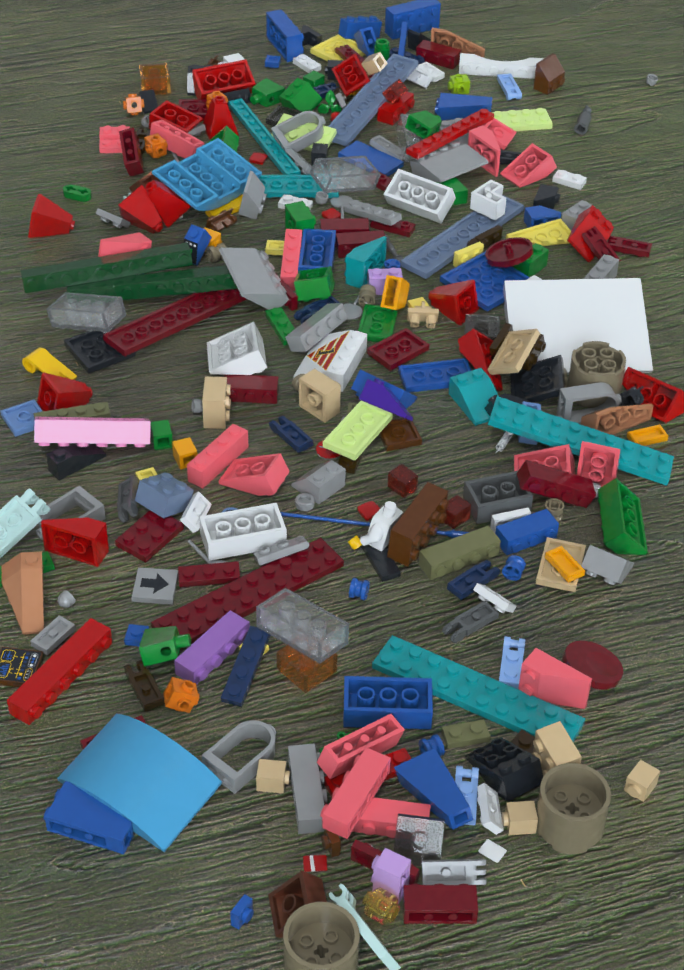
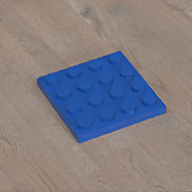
M485 251L441 275L440 282L448 285L475 280L478 306L488 312L505 302L503 294L504 281L527 280L530 277L512 266L494 267L489 265L486 260Z

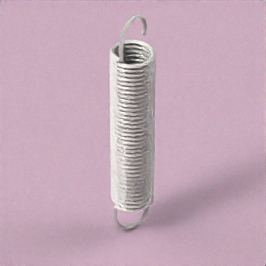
M507 431L504 433L496 445V453L504 450L513 433Z

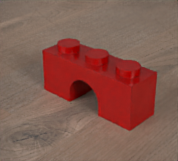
M398 89L392 95L391 103L385 102L378 108L377 121L393 126L413 108L415 104L414 93Z

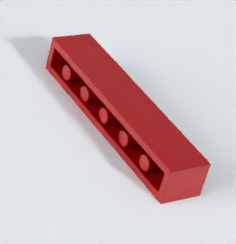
M90 618L7 699L9 714L28 725L35 719H38L49 705H52L63 691H66L77 677H80L91 663H94L104 650L110 647L112 643L111 628Z

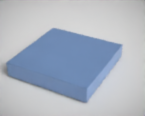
M35 399L1 410L0 413L16 437L35 430L33 413L41 412L42 410Z

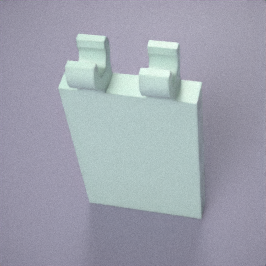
M30 488L20 498L16 495L0 509V558L42 520L40 515H45L50 511L46 503L39 499Z
M340 884L339 887L342 889L341 896L335 897L330 892L329 897L331 900L346 909L354 917L358 924L359 933L389 970H399L401 968L356 911L355 897L343 884Z

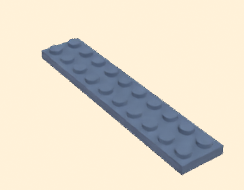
M393 53L386 61L388 64L380 72L373 75L370 82L365 84L330 123L328 127L334 128L337 131L332 142L348 146L378 112V108L388 101L417 68L418 60Z
M506 197L505 214L497 220L490 219L475 210L402 259L401 267L427 279L454 260V252L467 247L468 241L497 225H504L524 210V205Z

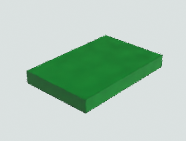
M365 304L358 331L366 333L367 341L380 342L392 336L398 310Z

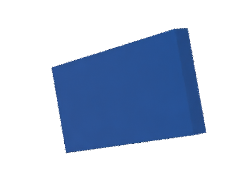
M358 140L338 152L339 158L369 172L377 170L387 177L404 166L403 161Z
M466 358L398 366V373L404 390L409 393L449 388L450 377L471 371Z

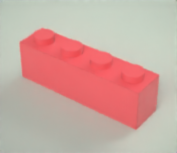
M164 120L151 123L150 135L158 133L167 141L168 148L166 149L176 153L177 156L187 158L195 154L197 148L204 145L203 141Z
M286 229L280 279L295 291L294 280L298 273L302 230Z
M235 424L227 428L187 464L188 482L202 489L206 487L249 447L248 430Z
M389 714L324 746L317 764L329 779H332L352 769L356 756L358 754L361 755L366 747L383 753L397 746L405 729L392 714Z
M367 747L361 755L358 754L356 756L353 768L345 773L340 788L336 787L329 805L325 804L320 816L322 817L323 829L348 839L389 774L390 757Z
M373 798L352 832L364 833L366 835H381L389 838H405L413 841H427L431 805Z

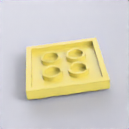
M339 34L310 48L311 54L327 62L328 60H343L335 53L334 49L347 44L361 57L365 55L358 49L355 41L344 39Z

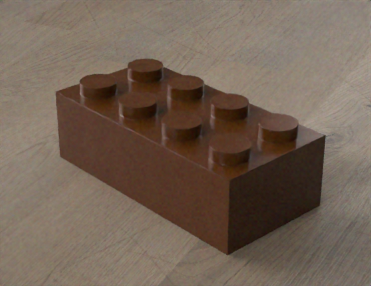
M426 483L391 529L388 558L409 567L413 560L416 561L418 559L420 550L426 548L429 538L435 536L439 524H443L446 520L447 514L445 510L449 505V500L447 499L449 491L432 483Z

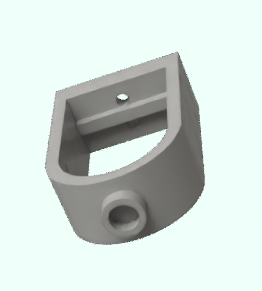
M304 111L272 127L271 130L274 139L285 152L288 148L299 152L322 138L324 134L323 125L326 124V121L322 115L320 116L316 112ZM306 123L318 125L313 131L290 143L284 136L286 133Z
M604 382L560 388L556 416L581 424V418L586 414L609 407H618L621 404L620 394H615L612 387ZM608 397L598 407L572 411V405L575 401Z
M81 486L74 488L48 504L47 506L50 508V511L45 515H40L42 520L56 519L78 505L86 512L78 518L88 517L100 521L106 519L104 504ZM40 521L38 523L39 529L36 530V534L41 540H43Z
M250 720L242 722L202 754V763L222 781V785L235 794L257 775L259 759H274L276 730L272 725L261 721ZM259 738L268 743V746L238 772L221 760L223 756L245 739Z

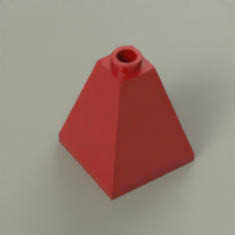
M223 96L212 98L202 123L205 124V133L209 140L225 126H228L239 136L225 98Z
M153 180L145 186L148 196L166 227H170L191 207V205L162 182Z
M143 185L118 204L121 217L130 222L131 225L153 234L155 232L159 233L163 229L162 219Z
M42 194L37 195L31 213L28 238L69 234L70 230H74L75 221L70 213Z
M475 280L439 286L431 290L428 295L433 307L439 309L442 314L460 326L479 310Z
M42 373L37 404L42 411L70 408L89 403V399L92 397V389L85 383Z

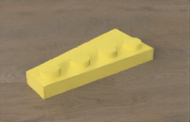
M560 218L506 234V239L522 237L529 239L532 245L536 243L542 246L570 244L567 239L571 230Z

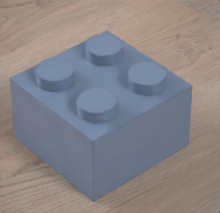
M164 472L140 480L135 501L160 517L165 518L184 512L192 498L194 489L187 486L185 482L175 479L170 473Z

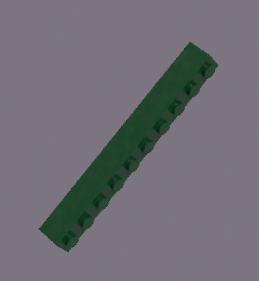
M186 242L20 271L25 293L193 264L191 249Z
M225 265L125 276L67 286L66 292L69 306L238 288Z

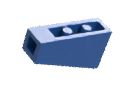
M440 93V98H437L435 114L439 115L441 120H454L456 118L464 119L480 109H487L491 112L492 97Z
M435 748L394 767L399 783L422 804H430V811L452 830L473 820L468 802Z
M65 781L62 788L56 791L54 802L51 807H47L44 813L47 831L123 855L134 836L131 821L68 781Z

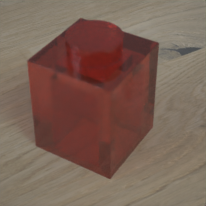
M398 79L382 94L392 105L408 89Z
M401 464L388 473L387 487L401 497L405 498L417 490L418 475Z
M458 495L451 498L445 510L447 517L444 523L455 529L470 519L471 504Z

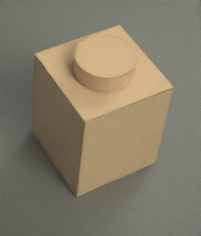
M381 52L369 55L361 64L367 74L372 75L380 72L388 63Z
M259 759L256 776L257 791L284 793L285 784L289 785L290 771H286V761Z
M640 760L627 776L624 791L644 802L656 787L660 770Z
M534 801L506 803L505 812H502V824L507 826L508 835L536 833L538 817Z

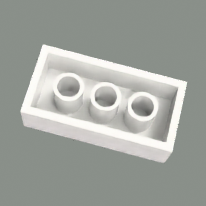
M401 169L397 170L383 194L388 204L440 224L456 199L452 188Z
M277 503L199 517L200 534L209 561L254 553L261 547H271L276 545L278 541L287 539V529Z

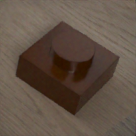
M324 829V835L321 836L323 848L325 850L328 849L331 858L339 856L341 850L339 836Z

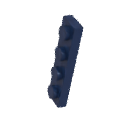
M254 626L249 627L221 695V702L239 707L243 706L271 636L269 630Z

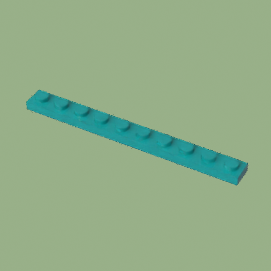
M240 98L228 101L229 108L283 175H301L300 169L244 100Z

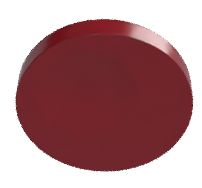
M514 237L494 243L486 250L485 255L487 263L491 266L510 267L526 261L531 257L534 250L529 239Z
M582 640L574 641L566 647L563 653V663L592 678L591 688L601 690L612 689L619 684L623 676V666L619 659L611 651L597 643Z

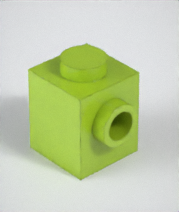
M467 74L450 76L448 90L452 94H469L470 79Z

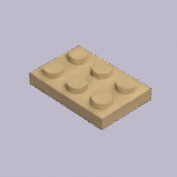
M538 329L509 331L490 364L488 372L491 375L519 373L540 335Z
M547 537L536 584L576 592L578 579L568 583L546 560L545 552L562 545L582 565L586 545Z

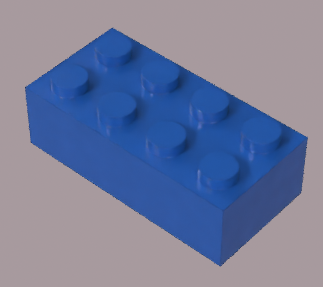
M415 0L386 7L385 33L392 40L400 38L402 22H407V36L408 29L421 33L431 30L432 27L439 28L441 3L438 0Z
M282 9L266 12V35L268 40L286 62H292L293 58L304 53L302 41H304L303 33L299 31L298 27L293 24L292 20L288 18Z
M303 229L298 271L331 266L333 272L336 230Z
M344 677L343 727H365L392 714L404 729H431L433 716L432 678Z

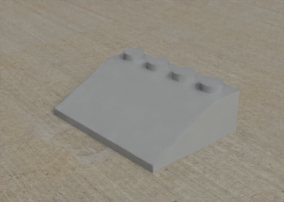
M460 141L452 142L450 146H442L438 151H433L418 160L410 161L412 174L440 183L488 164L486 158L469 145L460 143Z
M255 248L219 249L242 297L268 310L282 307L289 300L286 295V289L280 283L281 279L276 275L274 266L268 260L269 256L267 253Z

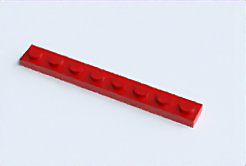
M480 109L406 148V154L418 160L469 133V130L493 120L494 113L487 109Z

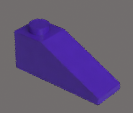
M367 379L359 400L413 421L411 414L393 392L384 386L385 382L374 379V381Z

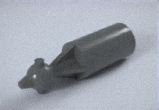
M585 105L583 112L579 114L574 127L575 132L580 135H584L587 132L592 119V109L588 105Z

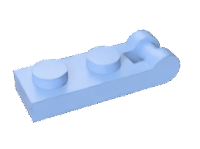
M511 73L497 75V81L506 95L507 101L514 98L516 100L522 99L521 90Z
M505 636L499 681L518 689L526 639L519 638V640H514L511 637ZM509 648H517L518 651L509 650Z
M456 766L455 782L468 802L473 816V820L466 823V825H475L479 768L463 769V766ZM462 778H471V782L462 781Z

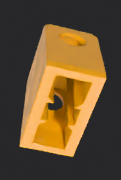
M386 275L380 307L394 310L404 308L407 302L410 283L404 278Z

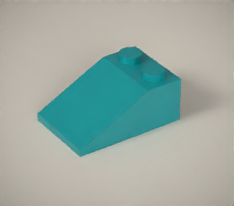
M383 236L358 246L346 255L344 276L346 277L347 285L361 288V286L367 284L368 269H382L384 267L387 237Z
M482 368L450 377L448 394L476 426L488 422L490 416L484 408L492 396H498L490 377Z

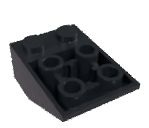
M502 737L496 738L491 743L478 747L473 752L465 755L473 767L479 768V775L488 786L506 801H510L541 785L544 777L539 758Z

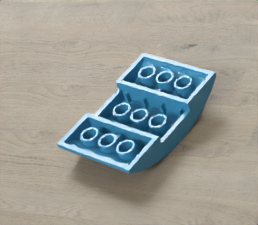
M217 138L197 148L195 154L179 162L173 160L153 170L152 174L194 209L209 211L226 205L244 193L250 171H253L258 178L262 175V172Z
M117 713L57 778L62 784L65 781L72 783L131 821L133 832L162 852L167 850L222 784V781L210 769L177 742L137 719Z

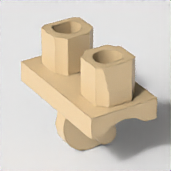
M422 301L421 306L408 308L407 321H409L411 328L419 327V322H426L427 328H435L436 322H438L439 309L425 306V301Z

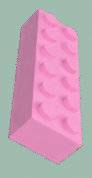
M35 417L34 443H39V446H50V443H58V446H69V443H77V446L87 447L89 443H96L97 447H108V444H115V447H127V444H134V447H146V444H150L149 418Z

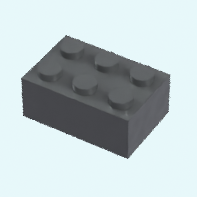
M518 471L464 482L463 499L476 524L489 522L492 515L523 508H529L531 511L533 495L531 492L520 488L517 477Z

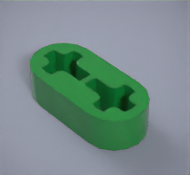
M72 184L63 187V195L67 199L87 202L92 198L89 188Z

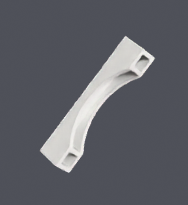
M460 53L459 74L497 76L511 73L513 78L535 79L536 63L544 58L495 61L475 54Z

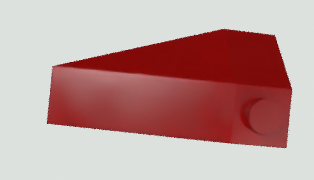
M472 329L458 339L459 351L475 369L482 368L490 377L495 389L501 391L503 390L501 375H491L488 372V368L493 361L489 348L493 340Z
M631 367L627 368L622 385L627 390L634 386L636 389L644 387L640 389L644 397V401L641 404L653 405L652 417L667 423L684 413L683 390Z

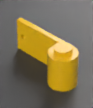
M41 347L35 349L22 360L24 368L30 373L40 370L42 373L72 380L77 378L76 374Z

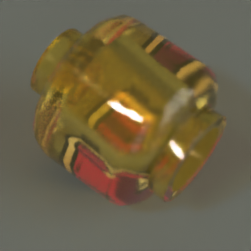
M381 887L376 888L373 892L368 891L362 902L365 905V915L382 925L388 922L392 923L400 910L398 898Z

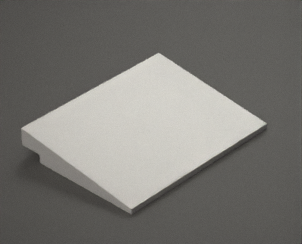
M641 278L504 281L503 294L506 323L512 324L513 331L538 329L540 334L544 335L546 348L544 352L540 353L537 361L561 355L564 368L567 370V375H569L573 350L581 347L585 342L601 341L610 343V347L618 351L621 350L625 354L626 366L624 374L628 367L642 373L653 372Z

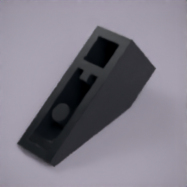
M89 444L87 447L77 445L61 446L46 454L48 470L60 481L106 457V453L97 447L96 444Z

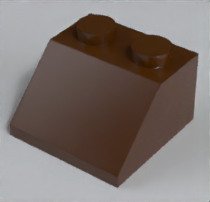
M554 53L536 63L534 89L546 95L562 86L565 82V71Z

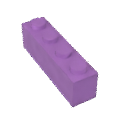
M230 610L174 660L175 674L184 680L196 683V685L200 681L205 680L214 668L219 667L222 661L228 655H232L236 648L244 642L250 622Z

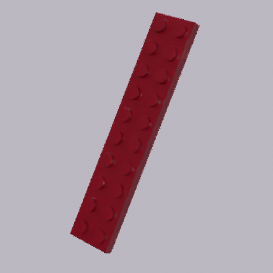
M238 289L193 293L103 334V340L123 356H127L247 299L241 296Z
M320 537L310 542L307 549L274 560L152 621L151 628L176 626L179 635L190 634L191 644H193L230 610L244 618L344 566V560Z

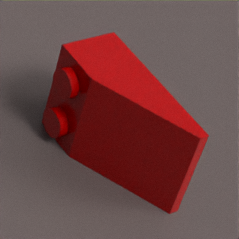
M356 53L332 68L346 97L370 82V78Z
M166 100L149 114V129H151L152 122L164 120L188 133L202 122L203 118Z
M593 205L578 215L567 239L588 263L595 257V254L582 238V234L595 226L607 241L614 229L612 223Z
M88 517L41 521L45 551L99 567L109 552L105 522Z

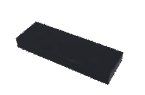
M361 545L382 582L401 576V571L395 561L387 557L388 550L386 547L381 552L370 545Z

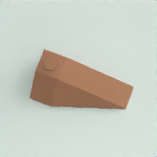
M432 27L431 42L460 49L461 53L475 54L484 58L485 48L446 29Z
M653 405L618 406L597 410L582 416L581 425L614 435L651 420Z
M42 551L21 552L2 565V586L8 596V601L13 608L22 634H39L44 629Z

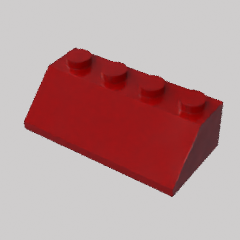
M246 59L192 70L194 91L197 99H207V95L214 91L226 93L249 88L250 93H252V88L256 85Z

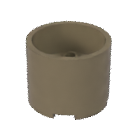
M589 341L583 343L581 347L576 350L574 349L572 352L567 387L604 382L612 387L615 394H621L626 366L625 354L621 350L618 351L610 347V343ZM608 397L575 402L584 407L594 408L602 405Z
M565 763L550 769L541 781L536 808L538 817L536 832L538 836H541L547 843L552 845V849L566 854L587 852L598 841L600 842L604 833L611 801V790L606 779L595 769L578 763Z
M313 902L298 908L290 915L284 926L283 970H358L360 933L354 917L343 907L330 902Z

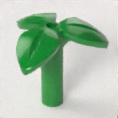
M332 90L328 91L325 97L328 104H321L318 107V112L321 114L328 113L329 108L332 113L343 110L339 104L333 105L336 97Z

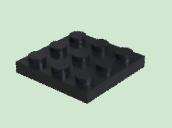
M111 323L64 340L65 347L88 374L136 356V352L123 356L103 340V334L116 329Z
M558 355L537 361L530 371L521 368L519 373H510L511 395L528 400L531 403L558 397L560 388H565L562 356Z

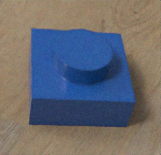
M267 55L265 67L279 68L281 56Z
M129 624L124 639L125 645L139 647L144 630L150 627Z
M244 894L231 910V926L239 930L244 923H248L254 914L252 898Z

